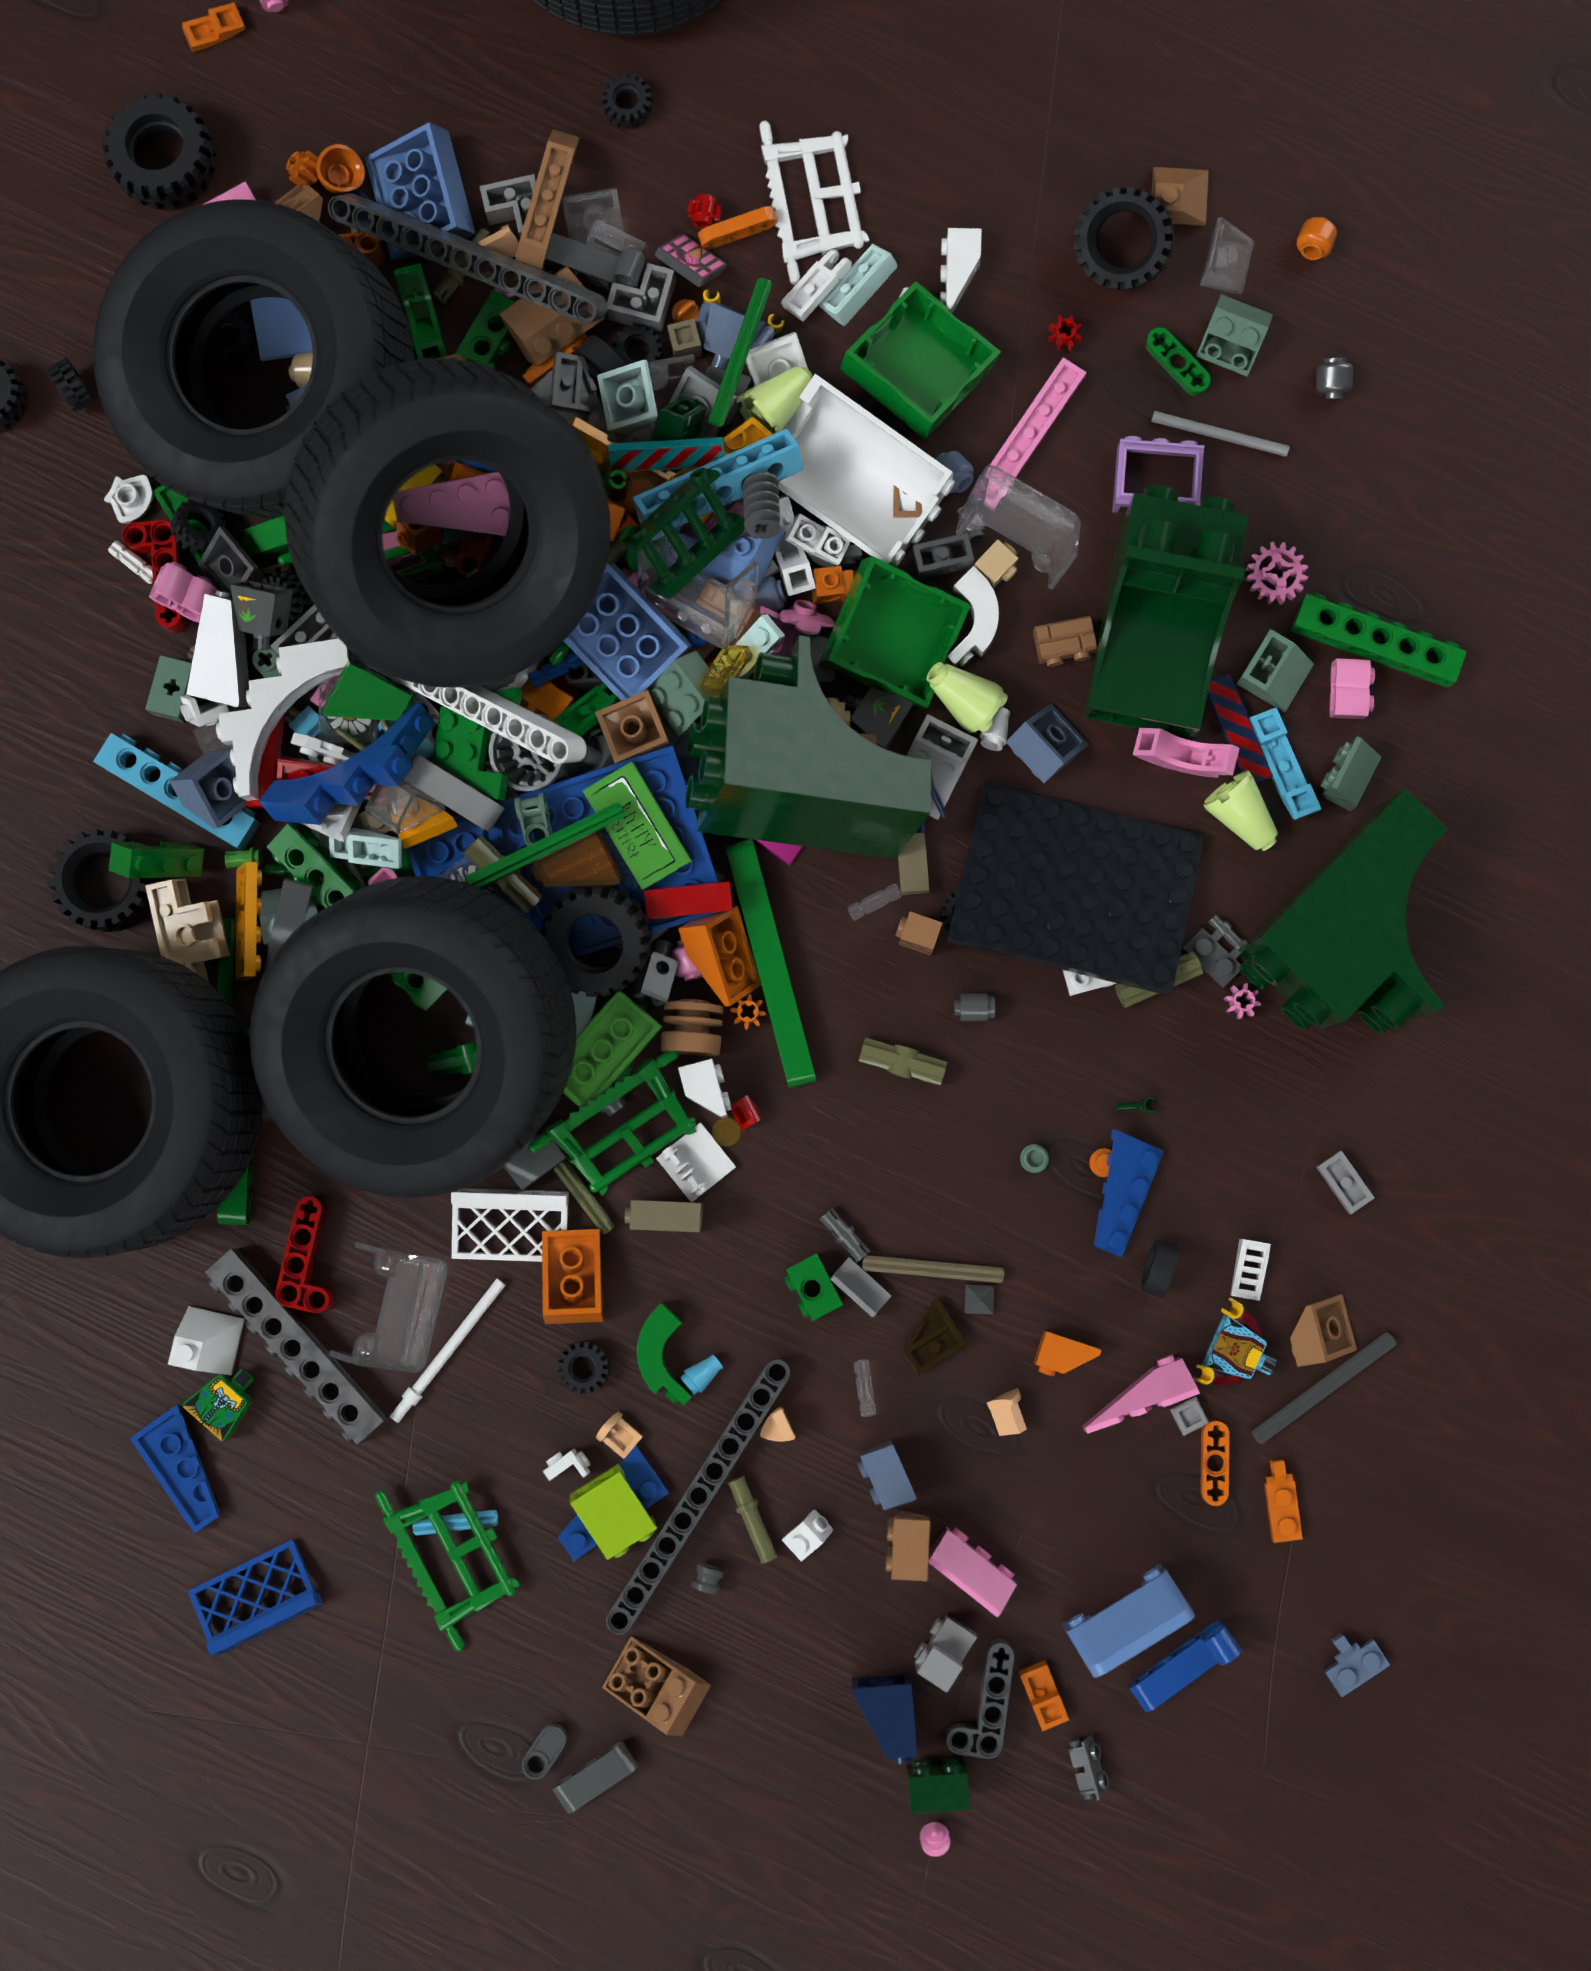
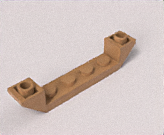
M554 129L547 142L515 258L517 261L542 271L564 188L580 138ZM514 272V280L518 283V275Z

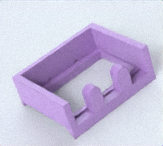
M1128 436L1125 439H1120L1117 446L1112 512L1118 513L1120 507H1128L1133 497V493H1124L1127 452L1195 457L1192 498L1178 497V502L1200 506L1205 445H1197L1195 441L1169 443V440L1163 438L1153 439V441H1142L1137 436Z

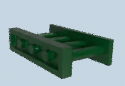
M704 467L695 470L686 483L641 524L632 527L628 533L629 535L621 541L624 546L637 550L642 549L658 574L657 580L650 585L656 595L672 599L745 531L744 516L731 512L728 513L711 486L721 476L716 470ZM701 493H703L719 519L709 532L691 504ZM681 511L698 536V542L689 550L671 523ZM661 530L679 556L669 569L650 541Z

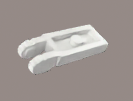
M835 249L829 250L819 262L816 261L781 302L783 308L801 321H804L834 288L839 279L845 277L852 267L851 260L844 257L830 270L838 261L839 252Z

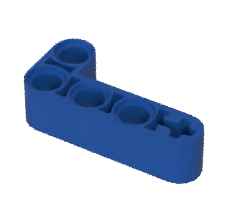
M1219 1620L1215 1621L1133 1680L1128 1688L1144 1711L1150 1712L1217 1663L1223 1666L1233 1661L1241 1654L1242 1649L1226 1626Z

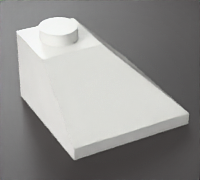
M189 1306L175 1334L168 1365L195 1371L232 1375L245 1318Z

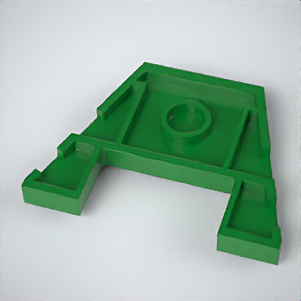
M512 687L494 692L519 706L521 704L522 689ZM445 706L441 707L432 763L496 800L505 801L509 775L484 772L491 730Z

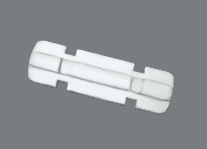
M114 541L108 549L109 553L137 575H140L147 583H153L152 566L148 565L130 549H127L120 541Z

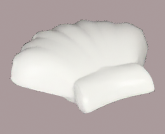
M139 475L125 480L115 477L113 485L104 501L112 504L119 522L129 524L132 521L139 520L150 508L153 501V489L147 476Z

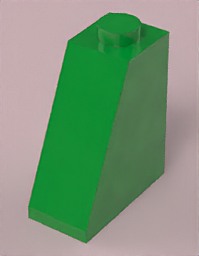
M284 515L244 529L245 539L241 540L242 548L255 564L276 560L280 555L289 552Z
M349 658L322 708V714L330 717L398 721L401 715L413 705L414 701L411 700L412 694L410 690Z

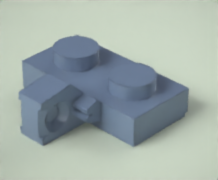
M1339 1633L1331 1638L1339 1651V1654L1334 1656L1337 1662L1323 1671L1338 1694L1343 1697L1389 1667L1390 1664L1372 1638L1361 1646L1356 1642L1350 1645L1345 1636Z

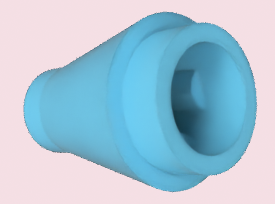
M712 1354L707 1359L684 1370V1374L679 1379L694 1396L698 1392H703L723 1366Z

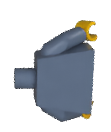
M705 290L703 292L704 303L696 320L699 338L704 343L703 348L705 350L715 353L711 366L726 370L745 314L720 304L719 292H717V296L714 299H709V290ZM775 314L769 315L766 326H764L765 322L760 320L750 349L770 342L775 334H779L782 331L784 320L779 325H773L771 322Z

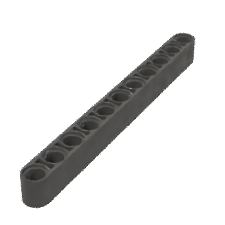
M349 193L335 196L329 201V215L339 223L581 323H590L603 318L607 313V302L598 293L362 196ZM344 203L347 205V212L345 211ZM368 212L371 215L372 222L369 221ZM392 222L395 224L396 232L393 231ZM416 232H417V233L419 234V236H420V243L418 242V240H417V238H416ZM441 242L443 243L444 248H445V252H444V253L442 252V250H441V248H440V243H441ZM465 252L469 256V263L465 260ZM489 262L493 265V273L489 269ZM514 272L518 275V283L514 280ZM538 282L543 286V294L538 289ZM563 292L568 297V304L563 300ZM588 302L593 307V314L588 311Z
M774 1358L766 1364L610 1609L606 1618V1625L612 1633L624 1634L631 1628L785 1386L790 1376V1367L785 1360ZM774 1364H780L786 1370L785 1376L780 1380L773 1379L769 1374V1369ZM758 1389H766L770 1394V1400L765 1404H759L754 1400V1392ZM748 1413L753 1416L754 1425L751 1428L745 1429L739 1425L738 1417L741 1414ZM727 1438L735 1439L739 1444L738 1450L734 1453L726 1452L722 1447L723 1441ZM711 1463H718L723 1468V1474L720 1477L713 1478L708 1474L707 1466ZM694 1488H703L707 1493V1499L703 1502L694 1501L691 1496V1491ZM678 1513H688L691 1517V1524L687 1527L679 1526L675 1518ZM664 1537H670L675 1541L676 1548L670 1552L664 1551L660 1546V1540ZM648 1562H654L659 1566L660 1573L656 1576H649L645 1573L644 1565ZM638 1587L643 1591L644 1598L640 1601H634L629 1597L628 1590ZM617 1612L624 1613L628 1618V1623L624 1626L616 1625L613 1621V1614Z

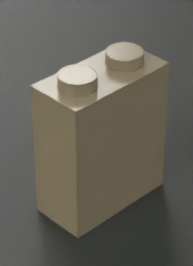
M631 1200V1206L625 1207V1223H630V1229L702 1232L703 1203Z

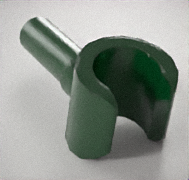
M1150 1096L1141 1099L1140 1102L1116 1104V1111L1140 1110L1143 1114H1152L1157 1112V1110H1148L1146 1102L1157 1099Z

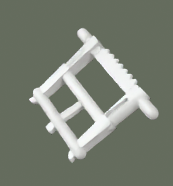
M762 121L759 125L762 143L764 144L761 145L765 164L768 165L765 177L770 179L767 186L772 189L769 197L774 199L771 207L776 209L775 214L778 219L775 227L779 228L777 236L782 238L783 260L784 264L788 263L787 269L792 285H796L801 279L796 260L822 253L823 256L831 249L840 250L850 246L860 249L863 247L864 242H869L867 234L861 231L854 196L855 194H861L859 182L851 183L845 152L848 134L842 136L839 131H835L832 136L799 138V142L772 144L773 137L770 124L767 121ZM834 151L841 185L820 188L814 155ZM803 158L819 237L794 241L778 162ZM844 197L850 231L830 235L823 199Z

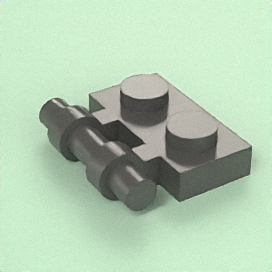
M1215 915L1209 923L1216 931L1210 935L1202 928L1182 949L1187 954L1194 951L1201 963L1202 969L1224 988L1240 972L1239 967L1241 964L1235 959L1241 954L1238 949L1247 940L1245 938L1242 940L1231 929L1232 925L1227 920L1224 922ZM1222 936L1234 947L1230 953L1217 942Z

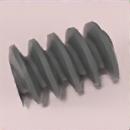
M769 472L754 473L748 476L742 485L744 527L749 535L760 539L775 537L781 530L779 524L778 478Z

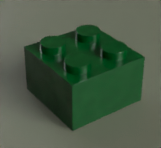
M958 1757L942 1758L939 1763H930L928 1759L913 1760L912 1765H906L911 1814L971 1810L968 1773L964 1761H959Z

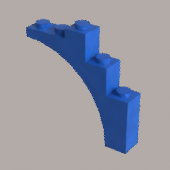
M413 703L392 727L359 753L327 770L307 777L292 780H274L259 802L274 821L320 825L335 804L359 806L374 785L398 787L414 766L410 758L436 723L421 703Z

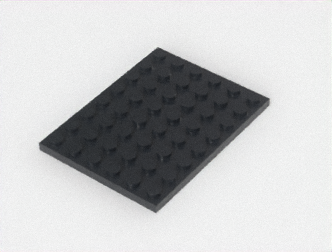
M984 782L947 942L1171 996L1205 835Z

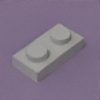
M1338 1151L1316 1166L1348 1214L1354 1213L1374 1199V1196L1342 1151Z

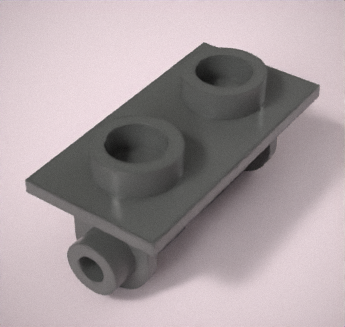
M1089 1734L1082 1742L1080 1738L1072 1739L1069 1741L1068 1751L1073 1768L1084 1767L1085 1770L1075 1773L1080 1795H1084L1085 1800L1095 1797L1097 1801L1101 1800L1108 1792L1109 1780L1106 1772L1102 1771L1100 1764V1747L1097 1742H1094L1093 1734Z

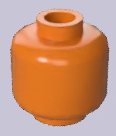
M1324 217L1307 219L1302 225L1296 245L1298 250L1305 258L1310 260L1327 257L1336 240V227Z

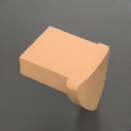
M508 224L501 227L502 230L478 242L479 245L510 258L516 257L519 245Z
M1019 1388L1008 1391L987 1402L999 1436L1020 1434L1027 1430L1018 1402L1021 1400Z
M778 1407L766 1419L760 1432L762 1438L781 1442L795 1439L796 1436L782 1407Z
M618 1411L602 1426L596 1439L600 1442L603 1441L624 1459L643 1435L622 1418L623 1414Z

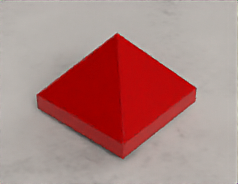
M748 1095L731 1104V1111L742 1131L760 1121L758 1106Z

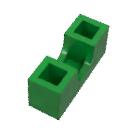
M184 841L160 842V847L143 845L138 842H112L109 871L127 878L201 877L204 849Z

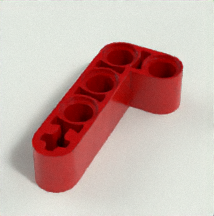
M166 520L130 523L122 531L124 543L133 552L142 555L151 554L153 585L166 559L173 558V562L184 566L182 543H177L174 540L176 535L171 534L170 538L166 541L160 540L164 532L171 531L172 529L170 527L171 523ZM137 534H143L142 541L133 544V538ZM155 602L156 619L165 630L177 634L186 628L188 618L173 609Z
M318 1196L303 1197L296 1205L275 1291L276 1299L281 1305L311 1313L328 1311L334 1304V1295L329 1288L310 1283L327 1213L325 1201ZM313 1203V1206L317 1208V1212L310 1215V1211L306 1210V1206ZM302 1220H309V1222H315L314 1226L302 1224ZM303 1229L308 1230L311 1234V1240L307 1245H303L299 1241V1233ZM296 1257L301 1258L304 1262V1268L300 1273H296L292 1268V1262ZM289 1285L294 1286L297 1290V1297L294 1301H289L285 1296V1290ZM316 1292H321L325 1296V1303L321 1308L316 1307L313 1303V1296Z

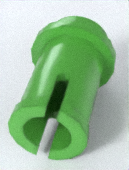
M251 847L250 850L225 852V865L227 869L238 868L246 861L258 862L257 867L263 865L262 851L260 849L256 850L255 847Z

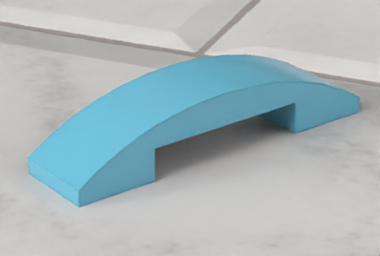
M1277 707L1250 717V722L1273 777L1271 779L1294 821L1320 811L1321 807L1312 786L1307 784L1286 737L1288 732Z

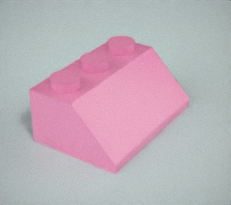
M945 1527L929 1548L928 1562L998 1618L1017 1586L1016 1582L1012 1579L1015 1574L1003 1564L997 1567L990 1562L989 1559L992 1556L979 1545L976 1549L966 1542L969 1538L958 1528L955 1527L951 1531L948 1527Z

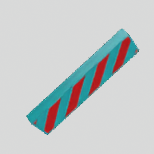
M723 437L608 444L611 472L615 470L632 472L698 468L725 456Z

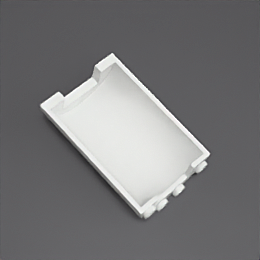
M815 374L799 396L803 401L784 428L789 430L800 447L804 470L778 481V489L869 555L890 565L897 566L905 556L907 548L912 543L916 545L920 542L925 534V531L922 529L928 521L933 522L939 515L942 508L938 505L944 495H948L955 485V481L952 480L953 472ZM893 485L899 488V511H916V501L921 503V515L919 518H893Z

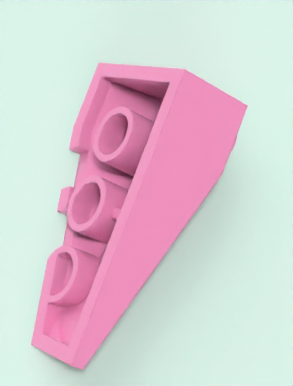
M1173 1354L1158 1359L1157 1366L1150 1368L1082 1425L1084 1431L1088 1434L1125 1420L1124 1416L1129 1414L1130 1417L1143 1415L1151 1410L1154 1404L1166 1407L1200 1394L1183 1359L1180 1357L1174 1358Z

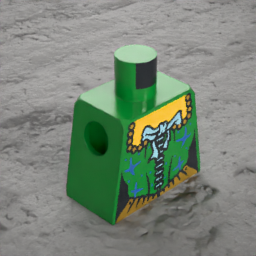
M242 1368L232 1379L227 1375L220 1374L184 1402L182 1407L222 1442L227 1441L232 1437L253 1403V1398L245 1390L254 1381V1378Z

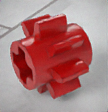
M698 194L696 201L689 200L687 213L688 218H692L694 226L704 229L713 225V222H720L722 210L721 205L717 204L716 197L709 194Z
M1059 315L1057 325H1049L1048 330L1054 334L1049 336L1048 342H1054L1057 345V351H1060L1061 348H1068L1069 351H1072L1073 341L1076 343L1081 342L1082 336L1077 334V332L1081 330L1082 324H1076L1073 321V315L1064 319Z

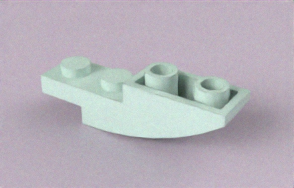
M768 614L762 615L730 651L721 655L709 669L723 687L728 677L748 679L754 673L759 653L772 654V649L785 635Z

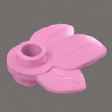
M796 600L790 609L780 612V620L782 622L795 624L798 631L807 635H817L820 633L821 627H834L835 625L829 616L817 613V606L807 600Z

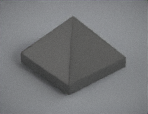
M966 1284L964 1313L993 1314L994 1285Z

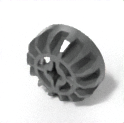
M537 714V715H539V716H541V717H543V718H545V719L551 721V720L548 718L547 715ZM493 732L489 744L490 763L495 773L509 775L507 783L509 787L521 791L539 790L554 784L553 782L565 772L563 770L565 763H554L532 751L531 754L533 756L529 757L530 750ZM531 764L535 770L539 769L540 771H530L523 766Z

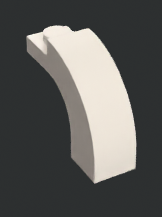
M784 494L779 496L778 504L780 508L779 524L784 531V535L774 556L787 594L791 596L815 589L816 587L810 563L804 550L784 540L795 519L790 498Z
M974 566L954 585L952 592L960 600L971 605L969 611L973 619L971 632L947 656L946 663L957 667L959 664L964 667L973 658L974 654L972 651L981 658L984 656L994 639L999 620V608L995 592L988 580Z

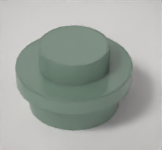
M1028 1145L1020 1154V1163L1028 1172H1041L1048 1165V1153L1040 1145Z

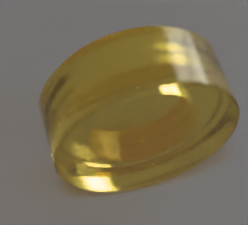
M730 1118L718 1120L712 1129L714 1140L724 1147L736 1144L741 1135L738 1123Z

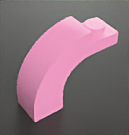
M1139 728L1133 755L1164 768L1198 776L1218 778L1219 775H1233L1240 748L1232 744H1208L1190 741L1160 728Z

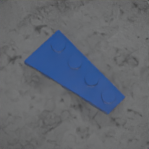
M1112 1129V1153H1108L1107 1166H1109L1107 1183L1104 1182L1102 1194H1104L1103 1208L1099 1209L1093 1246L1122 1257L1164 1151Z
M180 1404L175 1405L129 1438L194 1534L221 1516Z
M635 1445L619 1465L625 1473L626 1481L646 1510L666 1496L669 1490L638 1446ZM578 1515L573 1518L558 1536V1539L574 1561L597 1545Z

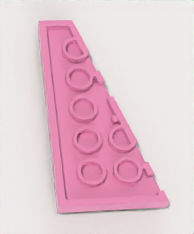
M498 471L399 490L392 500L398 522L505 536L510 520L508 491Z

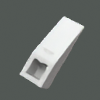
M948 228L947 238H942L941 255H946V265H941V282H946V292L940 293V302L951 313H953L979 267L981 258V229Z

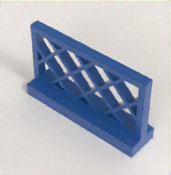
M293 1539L188 1590L208 1641L206 1647L210 1656H219L324 1604L320 1594L316 1593L297 1544ZM290 1549L294 1558L290 1570L276 1565L280 1553ZM273 1557L271 1563L265 1561V1560H267V1559ZM259 1563L269 1566L264 1582L250 1578L254 1566ZM296 1566L298 1567L300 1574L295 1572ZM274 1569L288 1573L282 1590L268 1585ZM247 1570L245 1576L239 1574V1573H241V1572ZM233 1576L243 1579L238 1595L224 1591L228 1579ZM293 1576L302 1578L307 1589L306 1591L298 1595L287 1592ZM248 1581L262 1586L256 1603L242 1598ZM220 1583L219 1589L213 1587ZM206 1589L217 1592L211 1608L201 1604L198 1593ZM266 1589L280 1593L276 1606L272 1608L261 1605ZM222 1595L236 1599L230 1615L216 1611ZM285 1595L291 1597L290 1599L284 1601ZM240 1602L254 1606L250 1618L245 1621L235 1618ZM259 1608L265 1610L257 1615ZM214 1614L228 1619L224 1631L215 1636L210 1626ZM233 1622L239 1623V1624H237V1625L231 1627V1625H232Z

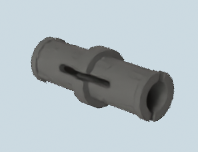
M831 1208L819 1219L836 1238L835 1242L841 1244L856 1262L860 1261L870 1252V1249L853 1232L855 1229L852 1226L849 1227L834 1208Z

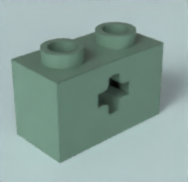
M160 655L145 710L155 716L185 723V718L180 709V706L183 705L180 697L187 693L192 663ZM177 687H180L179 692L174 691L173 694L171 693L172 688L176 689Z

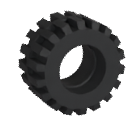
M0 359V430L4 432L8 430L7 426L9 424L15 426L18 423L15 420L18 416L22 418L25 414L22 407H27L28 401L24 396L28 394L21 378L8 364H5Z

